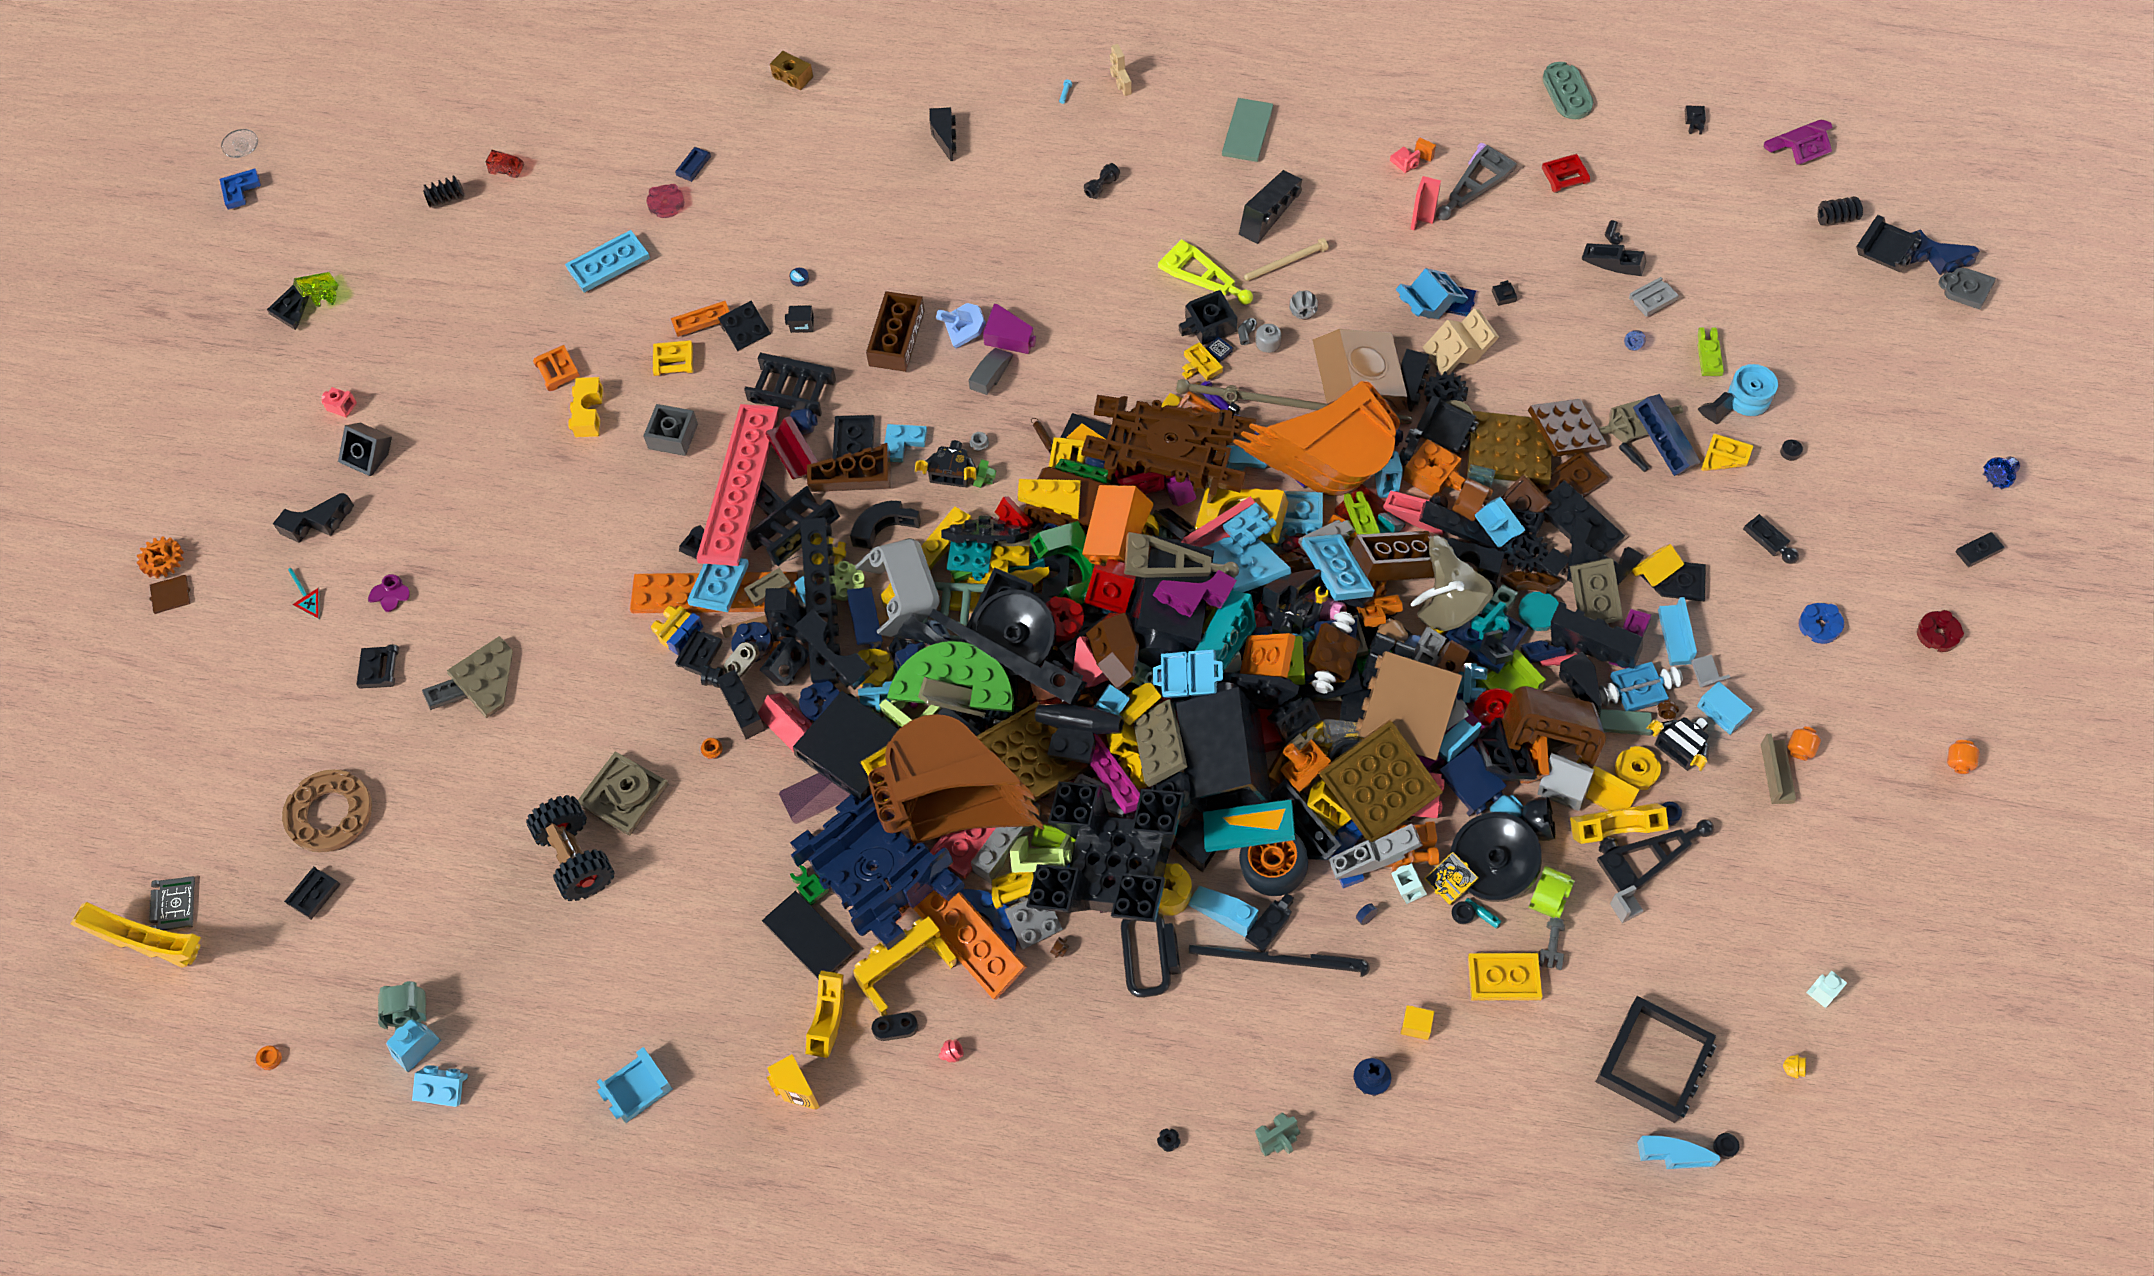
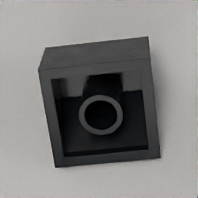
M361 422L345 425L338 462L365 475L372 476L389 455L392 436Z

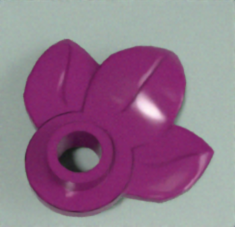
M389 574L382 579L381 584L372 588L368 596V602H381L384 611L391 612L396 609L399 601H407L409 599L410 592L408 587L403 585L399 576Z

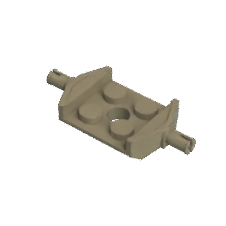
M1644 399L1611 408L1609 424L1598 428L1601 435L1611 433L1621 442H1626L1627 444H1629L1631 439L1649 435L1633 409L1634 406ZM1681 405L1672 408L1667 406L1672 415L1683 413Z

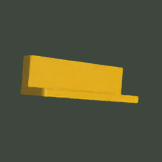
M1579 757L1576 763H1581L1582 758ZM1594 765L1591 784L1585 798L1608 811L1630 808L1639 789Z

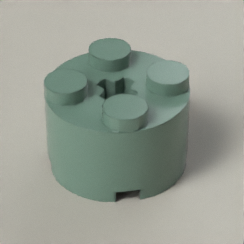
M407 981L402 985L383 986L380 988L378 995V1024L380 1027L388 1030V1026L395 1027L396 1031L397 1028L403 1027L411 1019L419 1023L426 1021V993L422 988L417 987L416 982Z

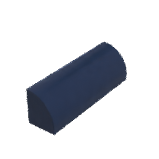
M1660 394L1649 396L1633 407L1674 476L1684 473L1701 463Z

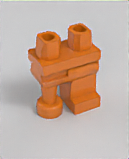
M1435 821L1425 822L1423 825H1414L1422 843V846L1417 849H1428L1427 852H1415L1414 849L1404 854V859L1386 867H1392V871H1396L1400 866L1411 863L1414 865V863L1426 861L1431 866L1439 865L1438 848L1435 847L1437 842ZM1408 825L1397 826L1390 832H1388L1386 835L1391 834Z

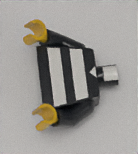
M1685 717L1679 721L1676 719L1665 722L1653 720L1646 727L1647 730L1651 729L1654 731V737L1659 734L1654 745L1681 767L1688 771L1692 765H1697L1700 768L1699 771L1703 770L1708 761L1710 747L1707 743L1709 735L1704 732L1708 727V723L1703 718H1697L1694 722Z

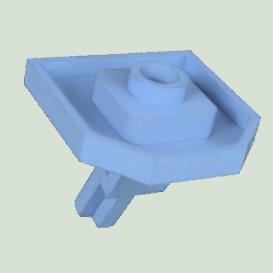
M969 303L962 305L952 312L938 310L936 315L937 320L945 322L951 342L955 348L981 335L986 324L981 308L978 305Z

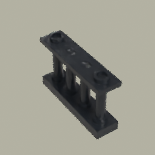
M760 352L757 359L762 372L755 388L745 386L744 391L747 401L789 410L808 408L812 414L821 416L822 411L818 399L824 384L834 385L836 381L834 368ZM769 373L780 374L773 392L762 390ZM789 376L798 378L791 396L781 394ZM807 380L817 382L810 400L799 398Z
M805 486L747 532L746 538L753 550L758 549L761 545L767 547L766 550L773 563L780 566L802 548L800 520L825 518L827 524H832L840 515L834 503L829 499L821 505L817 504L809 487ZM808 508L813 510V512H811L806 517L800 515ZM793 520L798 523L790 530L785 527ZM777 533L782 535L775 542L769 540Z

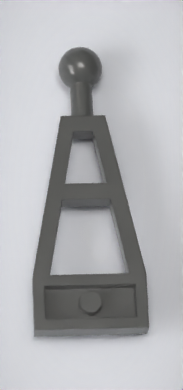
M1486 145L1475 156L1449 196L1450 202L1437 208V218L1443 221L1447 220L1451 216V210L1456 205L1460 208L1505 180L1516 169L1517 163ZM1479 164L1497 174L1482 185L1470 179ZM1464 186L1472 190L1463 197L1459 196Z

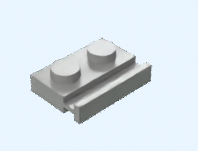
M1662 277L1631 292L1629 295V299L1635 302L1634 304L1646 317L1677 301L1679 297L1667 283L1662 281Z

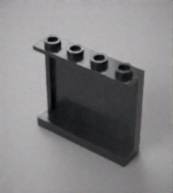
M841 691L793 746L794 756L850 795L852 794L863 802L868 797L867 791L870 788V784L861 761L887 746L899 729L894 727L886 717L881 718L875 714V711L870 706H864L859 703L854 695Z

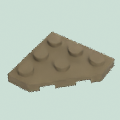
M499 636L447 670V674L486 718L504 707L513 651Z

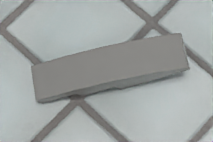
M1426 627L1411 659L1434 666L1439 659L1437 654L1447 638L1430 627Z

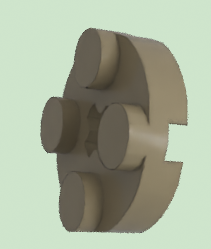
M619 766L611 771L607 777L608 781L605 785L606 795L614 805L619 806L621 809H628L638 805L650 794L649 779L644 770L638 766ZM624 783H633L630 789L623 790Z

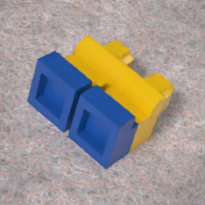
M669 605L663 613L664 617L667 618L666 622L662 623L659 620H655L651 625V629L661 644L679 656L694 629L700 632L704 626L698 615L686 612L681 606L675 608Z

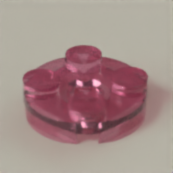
M676 184L652 187L649 189V195L646 199L649 211L660 218L675 216L678 214L677 211L684 207L685 203L683 194Z

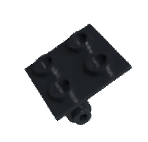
M752 300L718 317L722 330L726 331L737 351L771 334Z

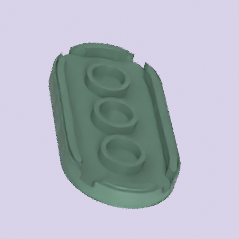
M1566 62L1549 64L1546 70H1544L1542 80L1557 111L1569 119H1582L1588 116L1592 110L1593 98L1578 69L1573 65H1566Z

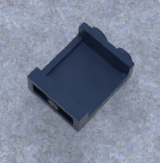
M1473 745L1436 773L1441 774V779H1444L1469 811L1466 813L1468 816H1471L1473 813L1479 815L1487 808L1485 804L1490 800L1493 803L1504 795L1502 791L1507 786L1502 779L1485 769L1482 757Z

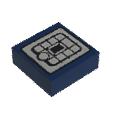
M1220 337L1216 338L1206 347L1208 352L1219 363L1233 352V347Z

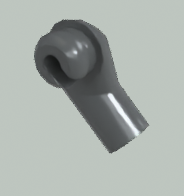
M1249 318L1238 327L1241 345H1248L1250 343L1249 334L1257 325L1256 320L1253 318Z

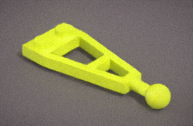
M1182 239L1158 262V268L1173 277L1214 292L1221 290L1225 296L1230 292L1237 296L1238 301L1243 305H1248L1253 300V294L1250 290H1240L1235 287V281L1196 247ZM1194 257L1208 270L1200 277L1181 270V268ZM1215 275L1225 284L1221 285L1210 281V279Z

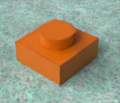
M1420 137L1416 142L1415 151L1419 150L1421 152V159L1431 162L1434 158L1436 144Z

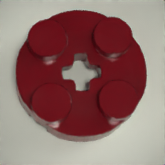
M1932 611L1925 614L1920 620L1917 636L1925 647L1938 649L1937 652H1948L1956 648L1964 636V631L1960 622L1952 616L1950 611ZM1936 629H1942L1944 631V635H1942L1941 633H1936Z

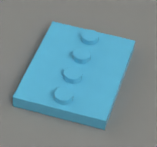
M1231 537L1223 538L1218 542L1202 547L1214 550L1213 563L1224 565L1227 562H1234L1238 565L1239 573L1234 578L1237 581L1232 588L1234 591L1246 592L1291 574L1290 567L1259 538H1256V541L1251 545L1247 544L1243 548L1238 541L1235 542Z

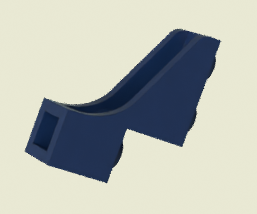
M1920 229L1917 231L1921 234L1922 245L1918 251H1914L1910 264L1928 259L1938 274L1942 275L1949 272L1952 273L1958 268L1971 266L1975 263L1980 251L1976 246L1935 242L1928 238Z

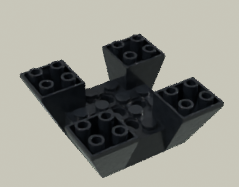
M1059 781L1048 823L1076 839L1070 867L1037 864L1026 907L1067 913L1087 910L1111 912L1112 918L1155 923L1165 883V868L1176 836L1185 793L1141 789L1134 819L1113 818L1108 815L1100 785Z

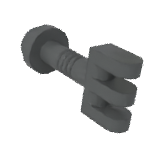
M1550 918V921L1547 922L1546 927L1551 930L1548 950H1540L1539 966L1543 967L1544 958H1547V968H1552L1553 961L1557 960L1556 970L1562 969L1564 954L1557 952L1560 931L1565 930L1563 919Z

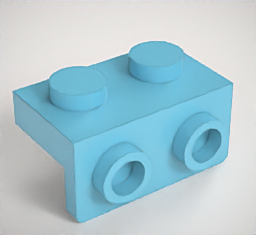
M424 1066L423 1069L415 1073L412 1101L457 1107L461 1103L462 1083L468 1078V1074L460 1073L461 1070L459 1069L439 1070L438 1066Z

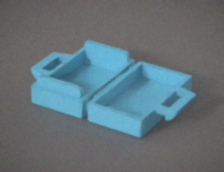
M1214 650L1161 654V665L1153 667V685L1162 686V697L1164 698L1217 693V681L1223 680V663L1216 661V651ZM1216 665H1218V677H1216ZM1160 669H1161L1162 682H1159V670H1160Z

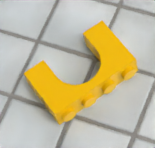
M1206 488L1195 530L1251 496L1254 502L1268 514L1269 519L1273 518L1277 525L1271 528L1269 533L1262 534L1258 538L1263 543H1278L1289 503L1284 491L1255 488L1241 489V492L1238 493L1218 488L1217 494L1211 500V503H1207L1210 488Z

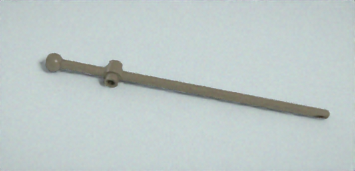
M1186 379L1178 380L1176 391L1180 394H1186L1190 391L1223 396L1228 402L1243 399L1311 410H1319L1327 406L1324 403L1239 391L1238 387L1234 385H1229L1223 389L1190 384ZM1396 414L1400 423H1412V421H1409L1413 420L1412 417Z

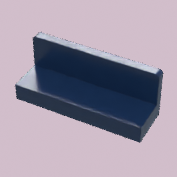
M872 588L848 589L847 597L857 644H870V649L880 650L883 640L882 636L877 633L880 626Z

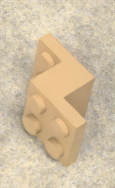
M1474 308L1462 322L1447 320L1422 348L1429 354L1430 359L1440 373L1443 375L1444 371H1446L1447 375H1449L1459 363L1474 365L1499 336L1480 310Z

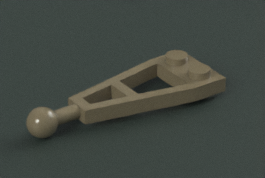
M1131 532L1127 534L1124 574L1145 578L1209 576L1211 571L1217 572L1219 569L1235 578L1239 573V567L1234 562H1227L1224 565L1211 563V557L1149 535ZM1149 546L1175 554V568H1148ZM1184 558L1201 563L1203 567L1184 568Z

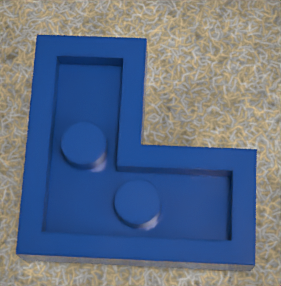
M256 169L219 179L225 206L228 210L246 205L243 191L261 186Z

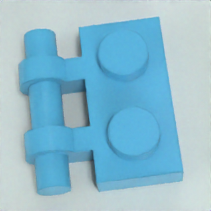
M1254 503L1224 523L1223 528L1243 548L1247 544L1251 545L1254 543L1256 538L1262 534L1269 533L1271 528L1277 525L1273 518L1269 519L1268 514L1257 503Z

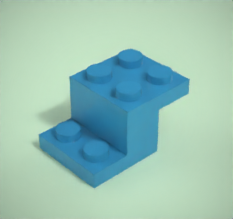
M1428 268L1423 270L1411 286L1400 284L1396 288L1400 294V299L1410 305L1413 314L1428 319H1439L1452 303L1464 304L1468 299L1446 272Z

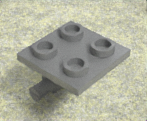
M1029 895L1006 903L1009 906L1019 901V903L1005 909V913L1022 950L1062 930L1055 911L1026 907L1028 898L1026 899L1025 897Z

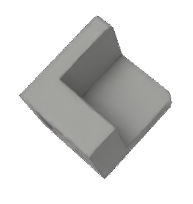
M1634 885L1616 893L1610 903L1622 923L1643 912V909L1634 897L1637 890Z

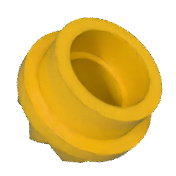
M1799 1055L1787 1057L1783 1063V1068L1787 1075L1795 1079H1799V1076L1806 1077V1058L1799 1057Z

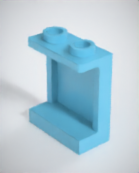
M644 1047L636 1052L638 1057L607 1080H597L600 1086L597 1090L604 1101L609 1099L613 1105L609 1108L616 1119L621 1117L625 1123L673 1090Z

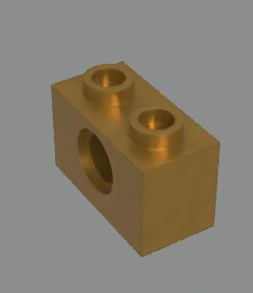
M783 50L770 63L772 76L776 80L788 84L790 87L802 90L813 78L811 64Z

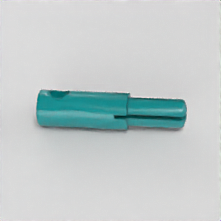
M1467 898L1465 902L1472 905L1476 915L1497 929L1502 920L1471 899Z

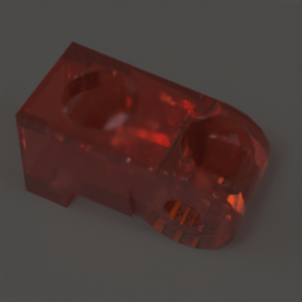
M491 150L485 161L489 174H506L512 178H518L524 167V162L519 157L496 150Z

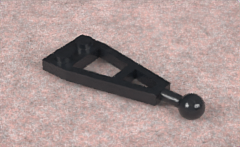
M1703 819L1696 824V828L1687 833L1680 829L1624 845L1620 848L1617 847L1598 857L1597 862L1618 892L1633 885L1638 890L1689 849L1692 845L1691 840L1699 836H1711L1714 832V825L1710 820ZM1678 840L1681 845L1667 856L1660 847V844ZM1650 848L1659 863L1638 879L1623 855Z

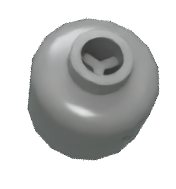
M1263 324L1256 332L1257 348L1266 353L1276 351L1281 344V331L1274 324Z

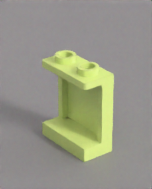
M1066 835L1060 847L1029 848L1028 837L1020 836L1010 850L1012 873L1035 872L1037 864L1067 867L1072 861L1075 842L1071 841V836Z

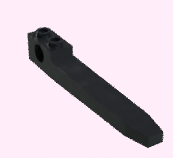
M933 609L929 615L1023 678L1071 705H1076L1087 685V682L1082 680L1083 675L1074 670L1070 673L1063 670L1065 665L1056 660H1053L1052 663L1045 660L1042 667L936 609ZM1060 676H1064L1065 684L1059 687L1057 680Z

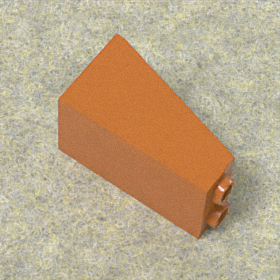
M1099 485L1082 554L1092 564L1101 565V563H1107L1108 559L1125 563L1128 532L1142 533L1152 510L1153 502L1136 486Z

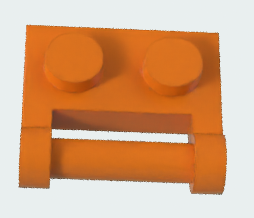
M564 345L541 354L533 360L534 365L539 368L545 380V386L548 391H554L559 385L580 377ZM549 361L558 375L552 378L546 367V363Z

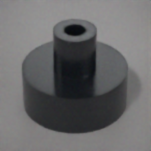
M1786 440L1780 449V453L1786 460L1794 461L1801 456L1803 446L1797 440Z

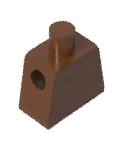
M1451 640L1440 649L1437 654L1439 659L1434 667L1459 674L1469 654V650Z

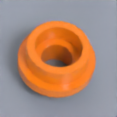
M707 738L701 745V753L708 759L718 757L723 749L721 742L715 738ZM711 747H715L713 751H709Z

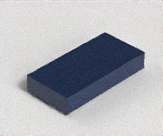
M694 147L675 171L676 176L692 182L711 158L710 152Z

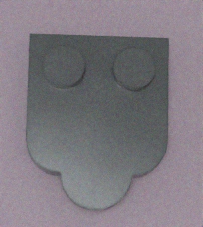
M1958 268L1954 273L1949 272L1941 276L1938 284L1945 290L1944 294L1948 299L1980 310L1996 278L1968 268Z

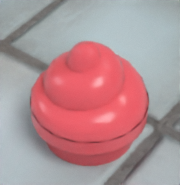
M957 1039L945 1041L941 1048V1053H939V1058L953 1063L959 1061L964 1055L960 1042Z

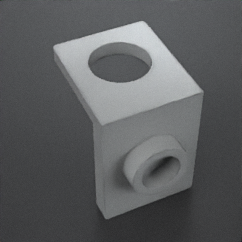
M1712 655L1691 660L1700 688L1730 678V675L1719 677Z

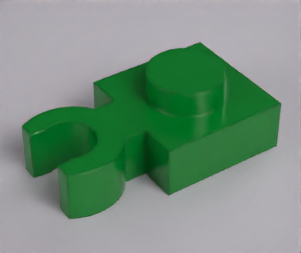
M800 865L799 868L802 875L796 877L793 873H790V876L794 883L800 884L796 887L798 892L812 906L829 891L822 888L819 878L814 873L808 877L806 868Z

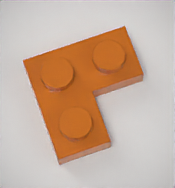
M1393 595L1374 598L1364 608L1357 607L1364 626L1377 627L1380 624H1386L1385 614L1393 615L1401 612L1403 607L1399 596Z

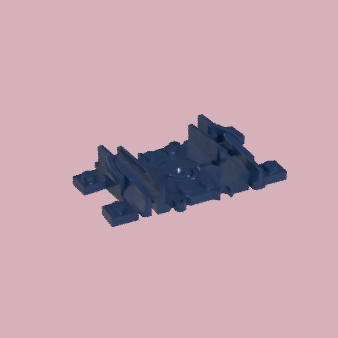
M852 794L835 807L838 814L823 825L824 830L814 837L807 829L790 842L795 850L791 854L795 865L799 867L808 860L820 877L819 882L822 888H832L833 892L842 900L841 904L844 909L853 906L848 911L851 917H853L851 922L856 932L860 936H864L872 931L873 935L887 950L906 937L905 932L896 923L902 917L898 910L906 904L914 908L933 890L947 901H950L965 887L963 881L947 869L953 863L947 848L944 847L937 854L933 855L923 843H918L914 846V843L903 835L901 831L896 833L884 831L872 794L863 802ZM886 880L890 883L891 889L885 883Z

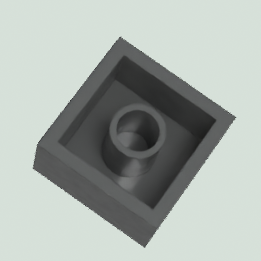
M656 404L643 435L648 449L686 456L698 426L693 410Z

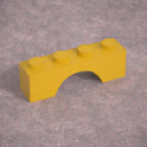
M1658 803L1570 817L1573 839L1580 844L1602 841L1607 836L1619 833H1650L1669 829L1666 807Z

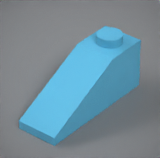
M1202 886L1197 888L1188 906L1243 937H1246L1258 920V909L1240 899Z

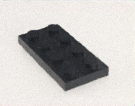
M1565 480L1546 496L1552 504L1543 512L1545 518L1569 540L1570 535L1573 533L1571 521L1576 516L1592 525L1585 544L1604 555L1625 537L1619 529Z

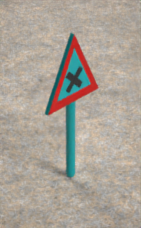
M289 568V573L304 596L292 605L319 619V587L307 594L293 569Z

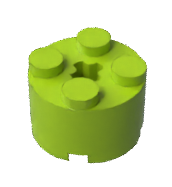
M1545 866L1528 908L1552 918H1560L1566 903L1563 896L1569 897L1575 880L1571 879V876Z

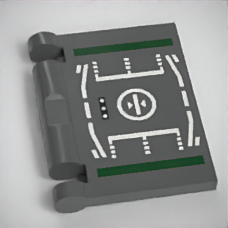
M195 877L152 881L151 887H160V890H151L149 923H158V925H151L149 927L163 931L193 927Z

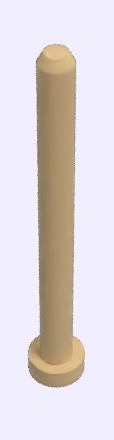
M1325 238L1318 239V243L1245 274L1244 280L1250 281L1319 250L1324 252L1328 250L1327 241Z

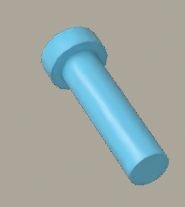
M1064 80V88L1059 100L1062 104L1065 103L1069 88L1072 87L1073 83L1071 80Z

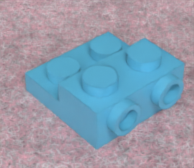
M1284 491L1289 503L1281 532L1288 536H1293L1297 533H1305L1307 535L1322 528L1323 492Z

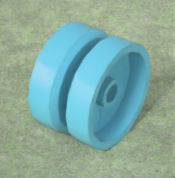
M1758 364L1742 366L1736 371L1727 392L1732 394L1733 409L1745 416L1763 414L1768 410L1776 393L1778 380L1775 374L1767 367Z

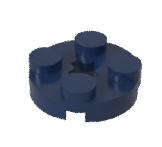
M759 622L740 624L731 641L732 651L734 652L741 643L750 642L752 639H755L756 642L754 643L759 648V657L755 662L761 660L760 657L764 654L767 655L773 647L774 639L766 625ZM744 650L745 656H748L747 650Z
M829 681L814 683L803 688L799 699V707L802 714L807 719L809 718L815 722L840 693L839 690ZM820 699L826 700L822 706L816 703Z

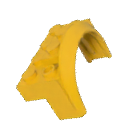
M929 916L915 921L909 931L905 928L903 931L906 937L889 950L880 942L870 950L867 959L864 958L855 965L853 970L855 980L880 1016L888 1015L886 1010L889 1007L874 988V983L917 952L928 947L935 951L951 969L957 964L956 957L940 937V930Z

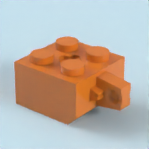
M1428 439L1407 463L1403 475L1404 481L1430 496L1437 492L1441 493L1445 487H1451L1460 491L1466 481L1458 473L1462 458Z

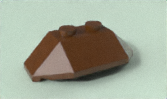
M1109 613L1090 629L1086 635L1096 665L1115 688L1120 690L1135 678L1136 671L1134 669L1138 659L1139 643L1128 614Z

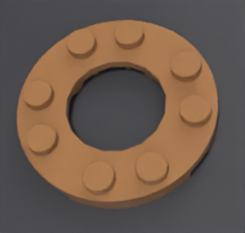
M333 769L320 771L303 779L298 783L300 786L293 794L288 795L283 807L282 821L284 829L299 847L312 852H329L348 845L362 833L371 816L372 799L367 787L360 779L347 771ZM327 793L343 795L348 801L349 809L347 816L341 820L337 827L335 826L330 830H318L309 824L307 818L308 809L313 801Z

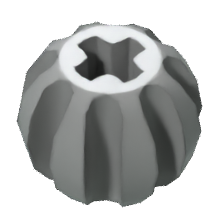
M1308 290L1297 291L1290 299L1289 308L1297 318L1309 319L1318 310V300Z

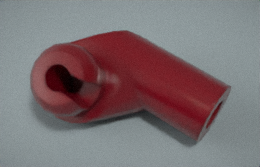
M1293 535L1285 539L1281 544L1282 550L1288 552L1299 547L1302 548L1298 543L1300 537Z

